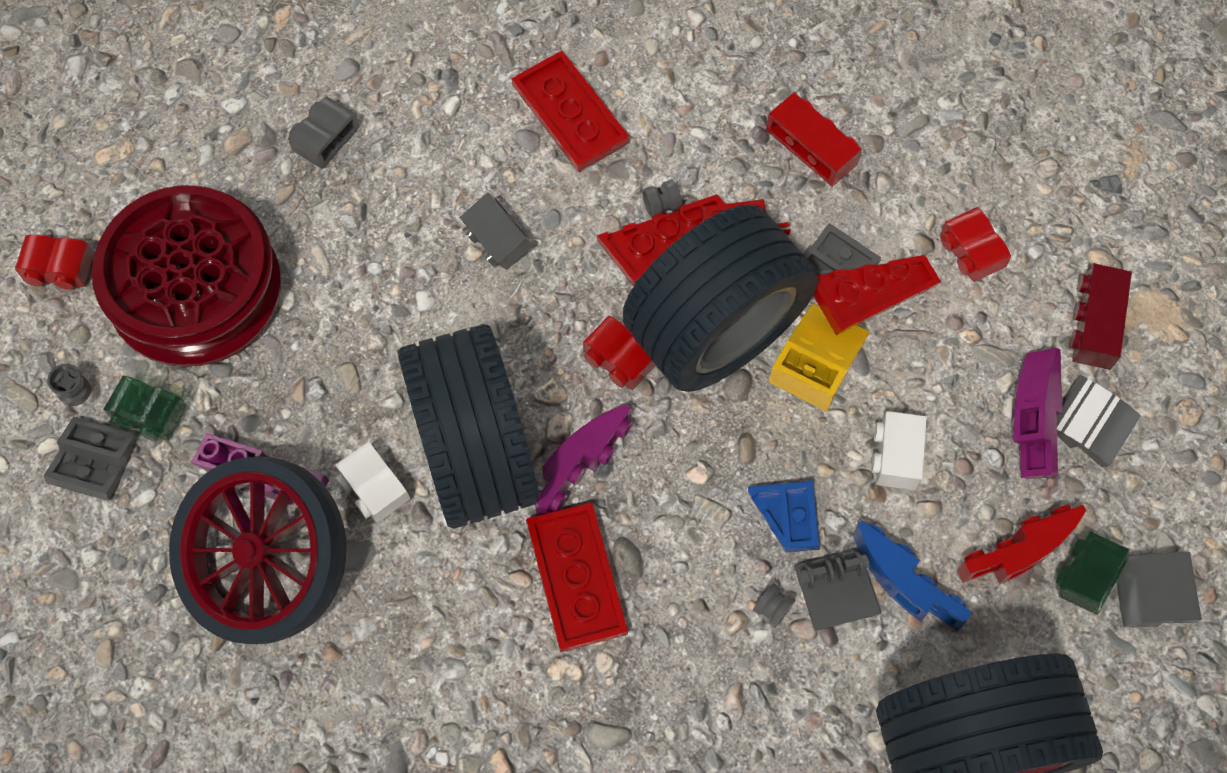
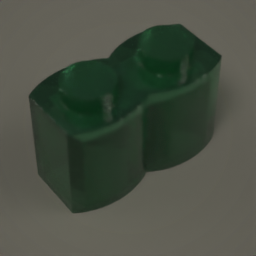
M123 375L103 410L110 417L109 422L122 430H128L129 427L139 429L138 433L141 436L157 442L158 438L166 441L170 440L188 406L181 397L171 392L152 387L140 380Z
M1091 531L1085 540L1079 538L1071 554V557L1075 558L1070 567L1064 565L1057 577L1056 584L1060 586L1058 597L1098 615L1128 561L1130 549Z

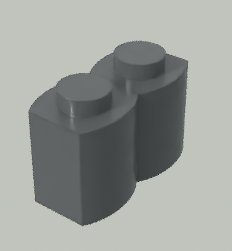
M328 96L324 97L311 106L307 118L303 119L300 123H296L291 128L288 140L292 151L319 168L324 167L333 159L339 148L346 144L359 127L357 115Z

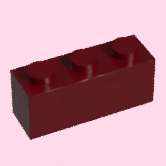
M1093 263L1087 274L1083 273L1081 275L1077 289L1078 292L1082 293L1081 302H1077L1073 319L1078 321L1077 330H1073L1069 343V348L1074 349L1072 362L1111 370L1120 359L1132 271Z

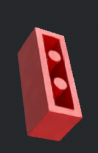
M795 92L768 115L766 131L831 187L857 166L862 151L858 143L852 137L842 133L831 119L823 117L813 108L808 100L802 99Z

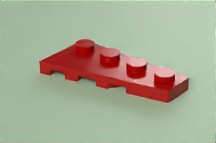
M718 194L680 206L679 210L665 215L663 212L652 216L651 220L622 226V230L608 234V231L597 235V242L634 287L647 268L670 245L703 222L701 215L702 207L725 203Z
M921 255L892 260L886 264L875 266L874 264H869L857 269L834 270L831 273L822 275L817 273L818 284L813 297L833 331L838 335L936 287L941 283V280L927 257Z

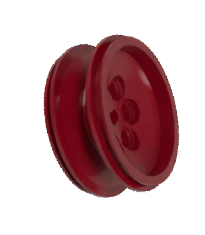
M182 185L148 193L127 205L112 219L104 230L95 251L92 264V285L97 302L105 316L113 324L119 336L134 351L158 363L192 367L213 364L227 359L242 351L260 335L277 307L281 291V272L277 256L270 244L265 228L249 207L233 196L212 188ZM188 237L186 240L178 242L179 240ZM217 248L214 252L207 253L210 249ZM155 255H159L157 258L150 260ZM213 277H219L214 282H208ZM160 284L157 288L151 289L154 285ZM190 295L186 300L179 301L183 296Z

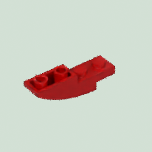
M1064 505L1051 512L1052 516L1040 519L1039 515L1030 517L1020 523L1021 528L1014 534V539H1009L996 545L995 551L985 554L983 550H978L965 556V561L957 570L962 583L994 572L1000 585L1031 570L1058 548L1076 528L1086 512L1084 505L1072 509L1070 505Z

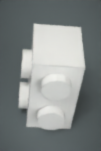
M886 411L882 421L876 422L874 442H879L878 453L873 454L871 473H876V485L916 490L923 477L927 416Z

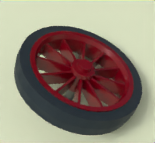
M263 456L231 460L216 466L200 477L187 492L177 510L169 543L171 574L177 593L185 608L207 631L227 641L242 644L278 642L294 636L314 624L328 609L337 594L344 575L347 553L343 520L333 497L326 487L313 474L294 463ZM266 484L275 487L280 492L264 521ZM247 485H250V519L236 493L237 490ZM291 499L302 515L273 534ZM224 500L240 532L214 515ZM306 523L310 537V548H292L290 542L280 541ZM210 525L234 540L232 548H206ZM206 552H232L234 560L210 575ZM291 552H311L307 576L279 559V555H288ZM238 567H241L225 599H223L214 583ZM274 568L302 586L292 601L289 600ZM250 579L249 614L235 609V606ZM264 581L279 609L274 614L265 617Z

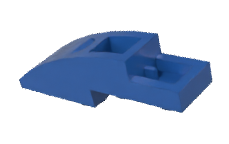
M861 521L853 534V538L857 548L860 549L861 555H867L870 564L869 570L885 591L904 610L920 622L930 612L958 631L972 613V611L966 608L965 602L953 594H945L937 588V584L930 577L913 572L920 560L915 557V553L909 547L901 543L896 544L885 537L886 534L880 527Z

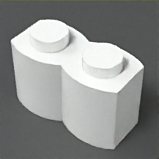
M369 441L335 465L340 473L335 477L346 493L353 491L359 498L354 504L365 519L372 516L378 523L410 500L406 489Z

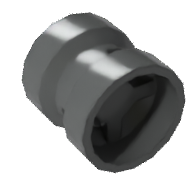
M673 179L663 182L658 188L650 186L642 190L644 204L651 218L667 210L677 211L680 209V206H683L679 188Z
M69 363L60 364L54 367L48 375L47 383L49 388L63 404L78 406L88 399L91 393V386L75 365Z

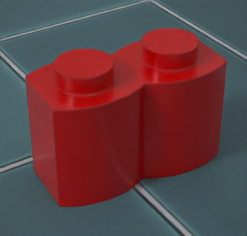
M979 207L944 223L941 232L942 244L948 251L951 250L958 257L957 264L963 275H968L973 282L1007 267L1011 258L1010 251L1002 238L994 231L989 219Z
M36 234L25 235L15 270L27 284L42 286L43 283H54L59 288L72 290L74 287L85 286L95 252L87 242L78 239H56Z
M609 315L583 341L584 358L595 368L600 366L607 370L609 378L621 388L626 386L633 390L656 366L627 328Z

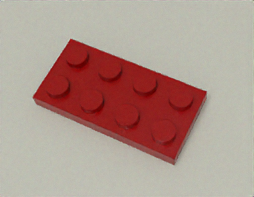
M562 50L511 78L512 86L578 172L629 143V135Z
M592 502L527 518L526 523L560 653L628 635V629Z

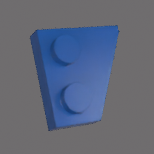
M813 481L748 487L750 498L785 553L820 550Z

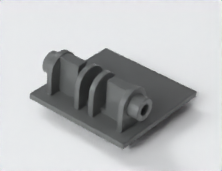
M860 549L794 565L814 631L881 614L866 569L870 567L869 560L866 554L861 555Z

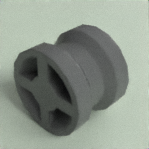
M773 583L757 602L753 611L758 615H765L769 619V624L776 628L790 611L796 600L791 596H784L780 593V588Z

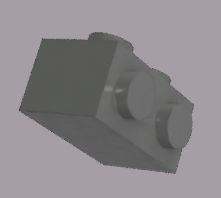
M488 192L459 217L466 225L462 229L473 243L479 241L485 248L482 254L493 267L498 264L507 270L535 246L500 202Z

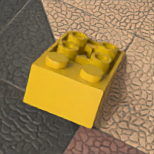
M812 303L775 361L769 383L827 412L870 331L856 325L836 335L820 307Z

